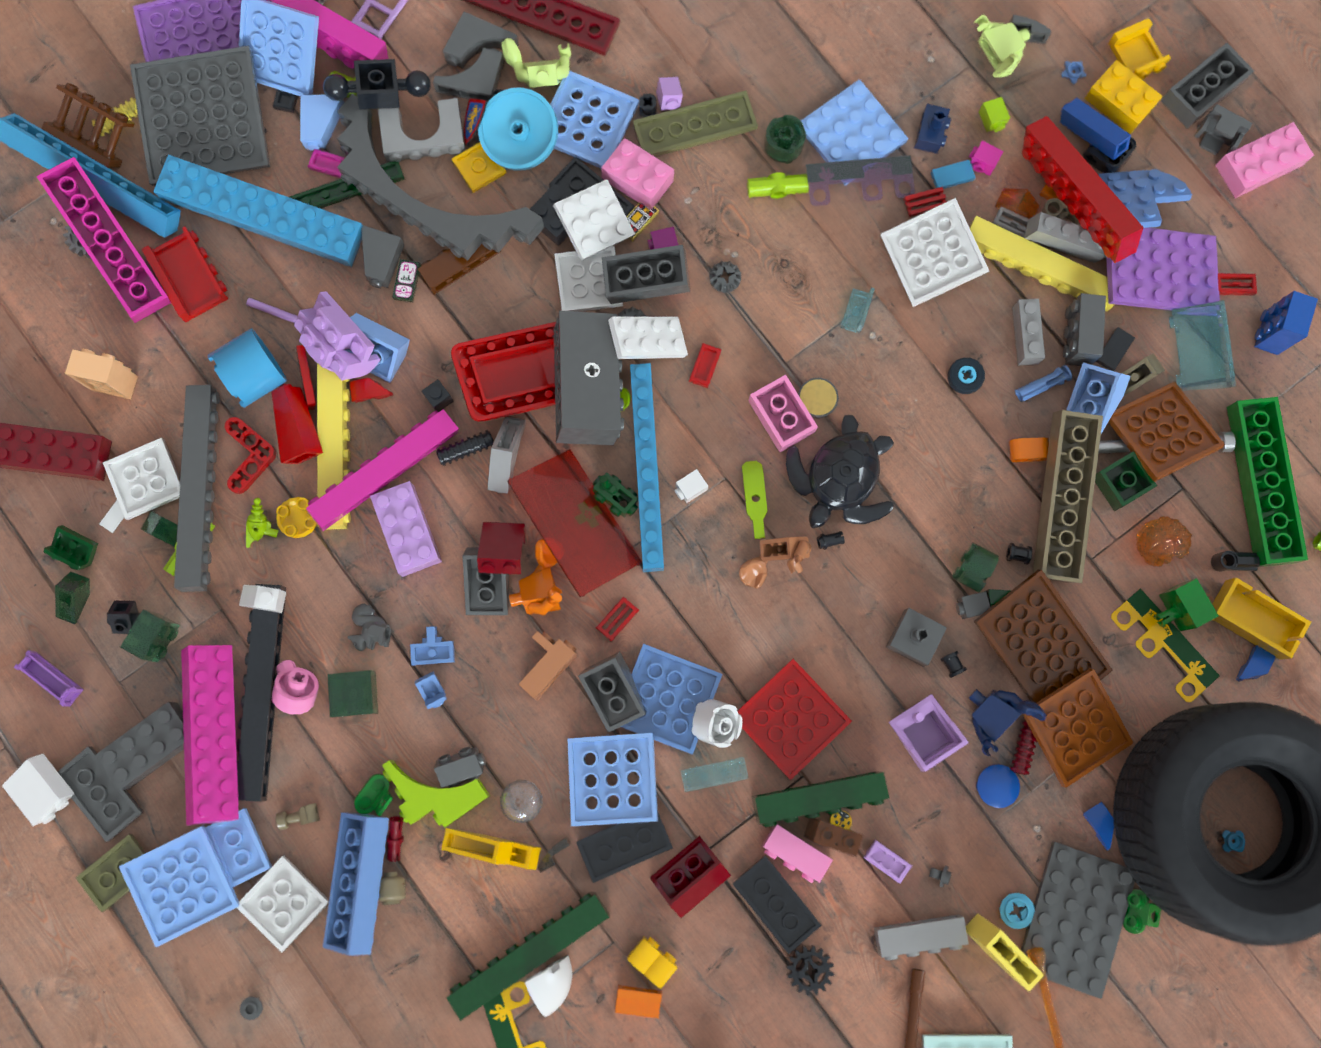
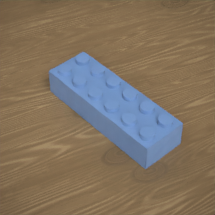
M341 812L323 948L348 956L371 954L389 818Z

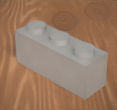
M1020 299L1012 307L1018 366L1038 365L1045 358L1039 299Z

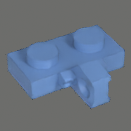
M436 626L426 627L427 638H422V643L410 644L411 666L455 662L454 641L442 642V637H437Z

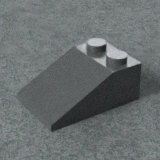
M467 547L462 555L466 615H508L509 574L478 573L477 555L479 547Z
M620 652L584 669L578 675L608 732L646 715L630 669Z

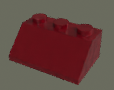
M699 836L653 874L650 879L668 905L682 918L725 882L731 874Z

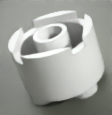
M713 699L697 704L693 717L692 734L699 740L717 747L725 748L730 746V742L733 739H737L742 730V717L738 714V709L733 705Z

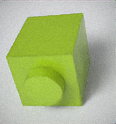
M1002 97L984 102L978 112L987 133L1003 130L1010 119Z

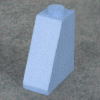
M301 95L300 140L305 149L314 151L315 149L326 148L340 119L337 111L345 103L344 100L333 101L326 95Z

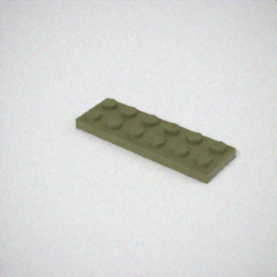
M747 91L633 120V127L639 147L654 157L757 130L758 127Z

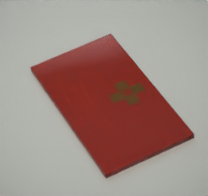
M571 449L507 481L580 598L642 563L606 504H601L594 498V486Z

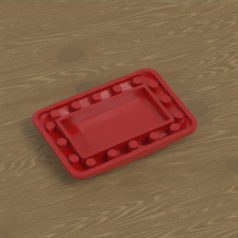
M556 322L455 344L452 347L451 358L469 415L472 419L478 422L555 405L554 326Z

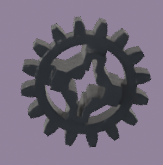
M803 945L802 952L795 949L796 956L788 957L792 964H786V968L791 970L786 975L788 978H793L790 982L792 987L798 985L797 991L799 993L805 989L806 996H809L810 991L818 995L819 988L825 992V983L831 985L832 982L828 978L835 974L829 970V968L834 966L832 962H827L830 956L828 954L822 956L824 950L819 948L815 951L814 945H811L810 950H807L806 946ZM811 955L820 958L822 962L813 961ZM802 958L803 961L800 967H796L797 963ZM808 962L814 968L811 974L812 978L805 972L808 970ZM824 973L822 979L818 982L820 974ZM798 978H805L808 980L809 985L800 982Z

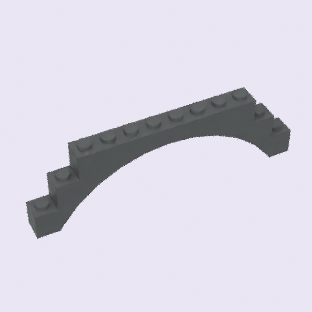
M352 94L337 111L341 118L340 122L346 127L345 131L338 137L341 145L340 149L347 155L338 165L342 180L349 185L351 183L354 184L362 194L372 196L371 198L377 204L387 206V209L392 214L402 216L403 220L410 226H417L425 236L428 237L430 235L435 238V241L440 246L450 248L456 257H463L468 261L481 244L487 249H493L499 253L512 236L522 243L524 241L530 245L543 230L542 217L527 207L501 214L472 216L453 214L432 208L410 197L393 183L376 158L372 141L371 110H359L358 98Z

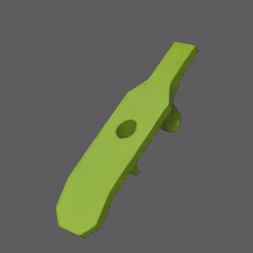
M746 461L742 465L746 512L753 522L754 539L765 538L763 519L768 510L763 467L758 461ZM752 497H758L759 501L754 502Z

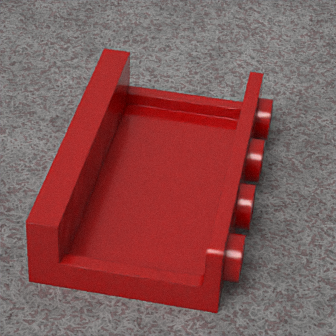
M184 226L182 227L184 233L154 249L147 245L141 250L178 316L184 322H188L229 298L225 293L228 291L222 280L218 281L216 277L218 271L212 263L209 264L207 258H209L207 252L197 244L200 241L194 230L189 231Z

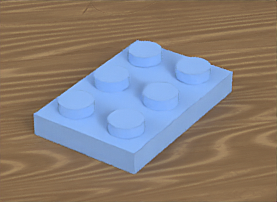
M247 808L239 811L238 820L214 823L205 828L232 887L272 868Z

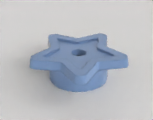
M1081 61L1065 62L1066 70L1061 76L1069 78L1072 84H1075L1078 78L1087 76L1083 71Z

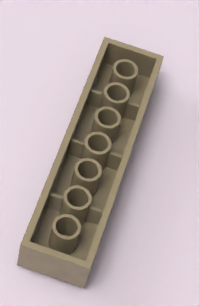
M1067 410L1053 412L1033 573L1041 569L1049 580L1069 583H1082L1103 421V416Z

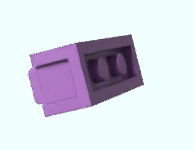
M28 650L25 653L24 659L19 664H16L14 668L24 672L58 699L60 705L70 707L84 689L36 651Z

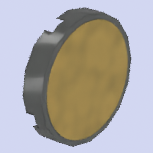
M812 378L804 382L798 392L812 418H825L837 407L838 391L827 379Z

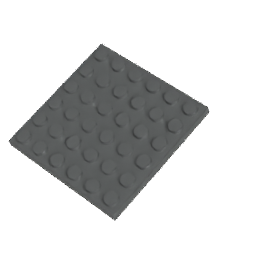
M249 45L130 65L150 185L156 186L168 154L222 174L270 167L252 51Z

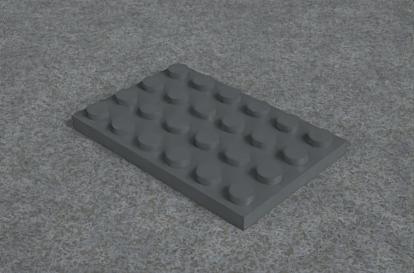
M1052 841L1034 903L1035 912L1033 919L1027 926L1021 947L1024 955L1044 974L1042 978L1102 999L1129 905L1127 898L1133 891L1135 883L1127 867Z

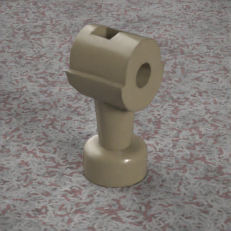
M316 803L303 806L299 811L289 815L285 811L276 814V823L279 830L289 828L290 823L300 822L303 825L320 820Z

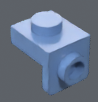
M434 671L415 680V685L423 697L427 709L437 708L447 699L446 692Z

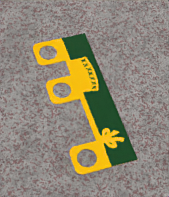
M1140 588L1111 614V619L1123 631L1129 629L1137 620L1144 624L1148 631L1136 641V647L1147 658L1153 657L1164 647L1188 673L1176 685V691L1186 702H1192L1220 675L1172 622L1164 627L1157 623L1163 619L1156 620L1155 615L1162 611ZM1126 611L1130 614L1131 619L1128 624L1119 623L1117 620L1119 612ZM1146 638H1150L1155 642V649L1151 652H1147L1142 648V642ZM1192 683L1195 687V693L1192 696L1184 695L1182 692L1183 684Z
M522 981L514 983L483 1005L497 1048H546L545 1043L542 1041L522 1047L511 1013L512 1009L525 1005L530 1001L527 987ZM516 987L524 991V998L520 1002H514L510 997L512 989Z

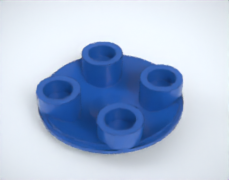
M996 764L985 768L981 772L976 782V789L981 799L989 806L1005 808L1013 804L1018 798L1020 782L1015 772L1010 770L1009 767Z

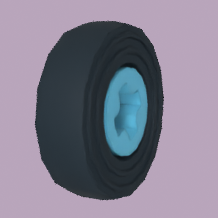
M964 357L956 360L948 371L950 386L961 394L976 392L985 380L983 366L973 358ZM969 372L970 378L963 379V373Z

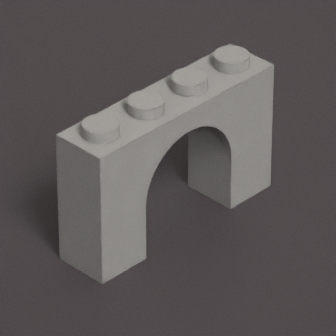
M458 99L438 101L439 129L431 138L421 141L410 139L404 134L399 108L378 109L383 153L387 162H400L405 159L418 160L421 157H439L443 154L457 155L464 152L466 149Z

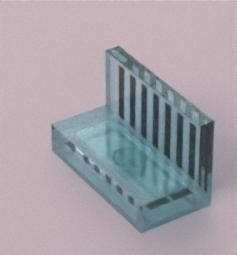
M871 288L869 293L852 289L840 328L856 333L861 332L875 288Z

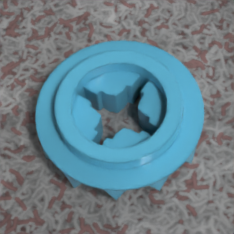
M1021 893L1008 894V896L1002 899L1001 906L999 907L1000 918L1007 926L1014 929L1027 927L1032 922L1035 912L1032 901ZM1013 904L1017 907H1024L1019 911V917L1016 914H1009L1014 910Z

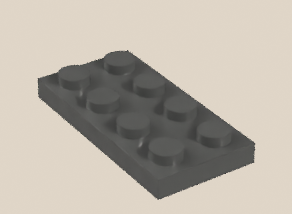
M88 746L61 768L58 773L74 792V795L71 797L103 839L109 842L143 814L144 811L127 790H119L96 757L97 752L92 746Z

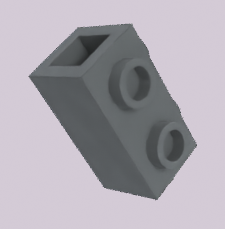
M465 747L459 750L457 754L451 756L450 754H445L439 757L435 763L434 770L441 787H454L462 780H474L483 774L486 760L483 753H479L477 747Z

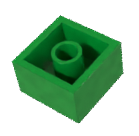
M1197 578L1180 583L1159 594L1167 609L1155 615L1156 620L1163 619L1157 622L1161 627L1174 621L1181 632L1198 628L1219 617Z

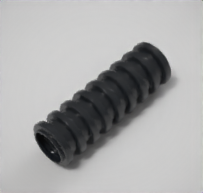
M485 430V433L480 432L478 436L474 434L472 438L467 437L465 441L462 439L460 443L456 441L454 445L449 444L447 448L444 446L442 450L438 448L436 453L441 465L446 466V463L449 462L451 464L453 460L457 462L459 458L464 459L466 455L469 457L471 453L475 455L477 451L482 452L484 448L487 450L489 446L492 447L494 441L490 431Z

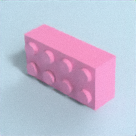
M1292 122L1226 154L1215 166L1233 196L1237 198L1303 166L1314 154L1295 123Z

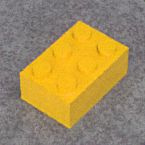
M1116 60L1092 86L1084 99L1127 133L1131 134L1163 96Z

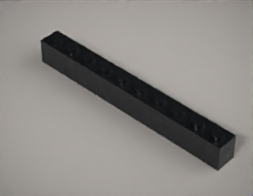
M255 584V586L280 589L286 592V587L282 585ZM285 601L282 613L253 608L249 614V621L252 624L251 631L247 635L249 653L247 652L245 656L247 674L243 677L245 695L241 698L243 716L239 719L241 736L237 741V751L239 752L237 760L238 801H267L275 716L272 691L278 675L276 667L280 663Z

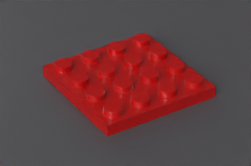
M794 659L787 663L737 711L742 717V729L789 780H792L852 722Z

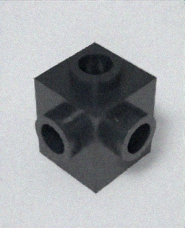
M114 600L107 612V623L111 627L112 634H134L142 621L136 601Z

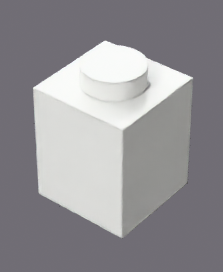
M697 469L677 481L675 486L677 488L675 493L680 500L684 499L686 503L708 490L707 483Z

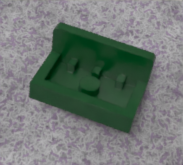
M61 525L56 529L52 544L45 547L43 552L52 559L67 564L71 569L81 570L92 565L99 543Z

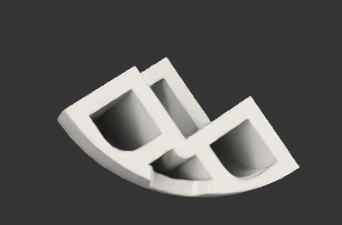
M567 955L549 964L547 969L527 978L525 981L533 1001L545 1017L556 1011L569 993L572 982V966L569 956Z

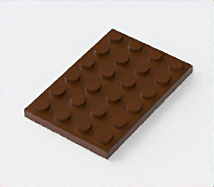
M1041 569L1036 570L974 620L976 626L1027 697L1034 703L1039 702L1088 669H1094L1100 681L1113 671Z

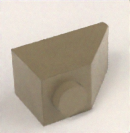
M1154 353L1122 373L1131 376L1124 396L1165 371Z

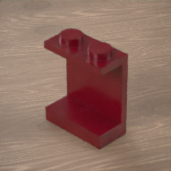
M483 522L477 555L478 573L521 574L522 546L526 541L525 523Z

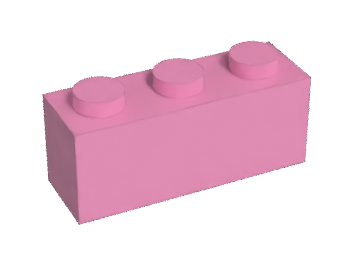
M779 825L772 827L762 844L766 849L764 851L765 854L773 859H776L777 856L784 860V866L792 871L795 868L802 871L801 877L811 883L814 880L820 883L833 861Z

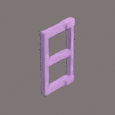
M366 0L351 22L382 39L408 0H400L394 10L375 0ZM371 6L389 16L379 31L361 21Z

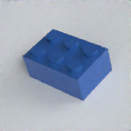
M1293 291L1277 303H1274L1269 309L1264 310L1260 317L1261 326L1254 337L1256 340L1254 347L1278 355L1306 338L1318 299Z

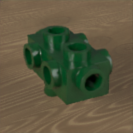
M606 472L605 475H599L592 484L594 485V498L601 504L606 502L611 506L609 510L617 517L621 515L625 518L627 514L632 516L638 509L636 505L638 503L636 492L629 487L626 489L621 485V480L614 474L609 475ZM625 501L627 506L622 507L619 502Z

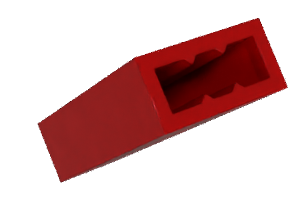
M282 384L271 392L280 461L284 464H300L322 454L323 450L301 387H292V384Z

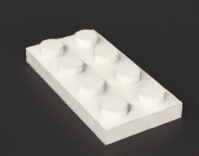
M611 317L608 320L618 359L683 358L688 355L678 317Z

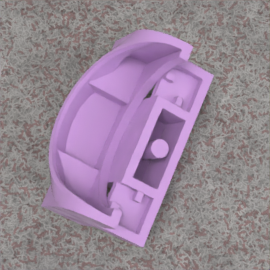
M327 291L319 293L314 308L299 311L294 327L301 333L299 341L305 347L308 354L322 368L334 372L342 381L364 376L377 366L380 361L377 354L371 355L375 345ZM345 349H350L353 353L347 352Z

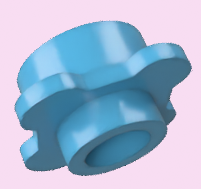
M1225 830L1222 833L1224 838V845L1222 847L1224 851L1230 852L1234 850L1242 852L1244 850L1245 839L1242 831L1230 832Z

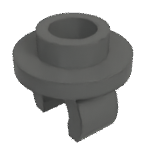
M945 865L943 871L931 868L929 876L939 879V887L943 888L944 884L949 885L952 872L948 871L949 866Z
M248 997L240 1005V1013L247 1020L258 1018L263 1011V1004L259 997Z

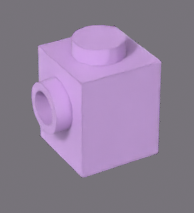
M659 78L656 93L660 109L674 110L680 108L683 94L679 78Z

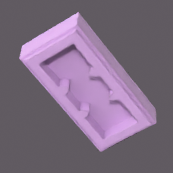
M877 840L873 841L863 856L864 859L899 884L912 867L911 864Z

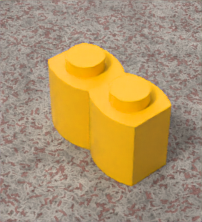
M643 936L629 953L627 960L661 989L678 968L675 964L677 959L668 951L665 954L658 949L660 944L652 937L647 939Z

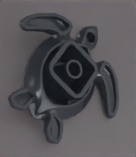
M845 415L843 417L842 435L827 441L819 449L812 460L809 474L803 468L798 448L793 445L787 451L786 468L789 481L794 490L801 496L813 493L818 501L817 504L812 506L809 514L810 527L813 529L825 525L831 517L832 510H843L842 518L848 523L867 524L883 518L894 508L891 501L870 506L861 505L873 492L880 474L879 455L887 452L894 445V442L890 436H879L873 441L868 432H857L859 424L853 415Z

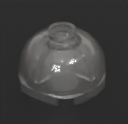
M516 780L509 783L503 789L500 796V808L503 815L515 823H527L533 820L540 813L543 806V796L540 789L528 780Z

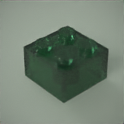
M143 609L120 648L142 660L159 662V660L165 657L167 653L166 648L169 643L177 637L180 625L159 613Z
M366 670L327 674L330 718L378 714L376 671Z

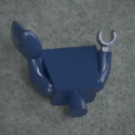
M975 689L968 697L977 706L972 712V723L976 735L983 745L982 752L990 757V747H992L993 751L998 752V747L991 742H995L1021 714L1032 716L1040 721L1046 719L1045 712L1038 704L1032 701H1023L1014 692L992 690L985 697L979 690Z

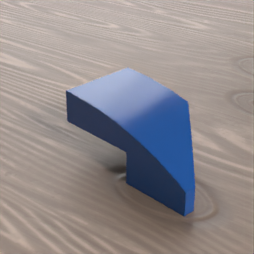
M1256 645L1252 648L1247 663L1241 666L1236 680L1239 682L1245 679H1257L1268 674L1275 656Z
M1101 802L1084 812L1083 816L1096 832V837L1108 851L1111 848L1114 821L1110 812Z

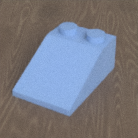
M1083 362L1067 411L1103 416L1102 434L1123 398L1131 376Z

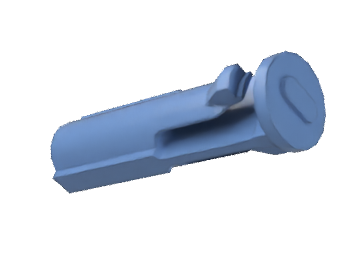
M1063 365L1061 368H1056L1054 372L1016 389L1015 394L1023 402L1049 388L1064 384V380H1072V373L1068 366Z

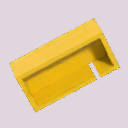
M1237 577L1225 580L1212 604L1219 617L1213 620L1252 644L1268 651L1279 660L1291 659L1301 643L1295 639H1302L1311 621L1258 590L1251 591L1253 587Z

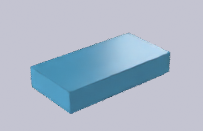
M970 160L936 168L930 172L935 188L943 187L944 189L973 181L976 178Z

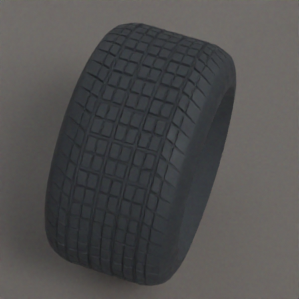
M1233 702L1188 708V710L1185 709L1162 720L1163 722H1159L1137 742L1125 760L1118 777L1113 802V821L1118 847L1126 867L1141 890L1160 909L1179 922L1237 943L1254 946H1279L1297 943L1320 934L1321 724H1316V721L1305 715L1302 716L1301 713L1282 706L1262 702ZM1237 766H1243L1255 772L1270 786L1276 795L1282 814V832L1275 851L1261 866L1242 874L1231 873L1213 857L1203 839L1200 826L1201 805L1208 788L1222 773Z

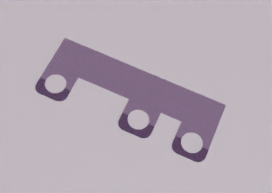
M911 155L806 164L810 202L814 206L828 205L830 203L829 184L861 182L863 198L866 201L882 199L881 180L894 179L895 194L898 198L915 194ZM903 181L908 182L911 186L908 194H902L899 191V184ZM870 184L878 187V194L875 197L868 196L866 188ZM817 189H822L826 193V198L822 202L814 199L813 194Z

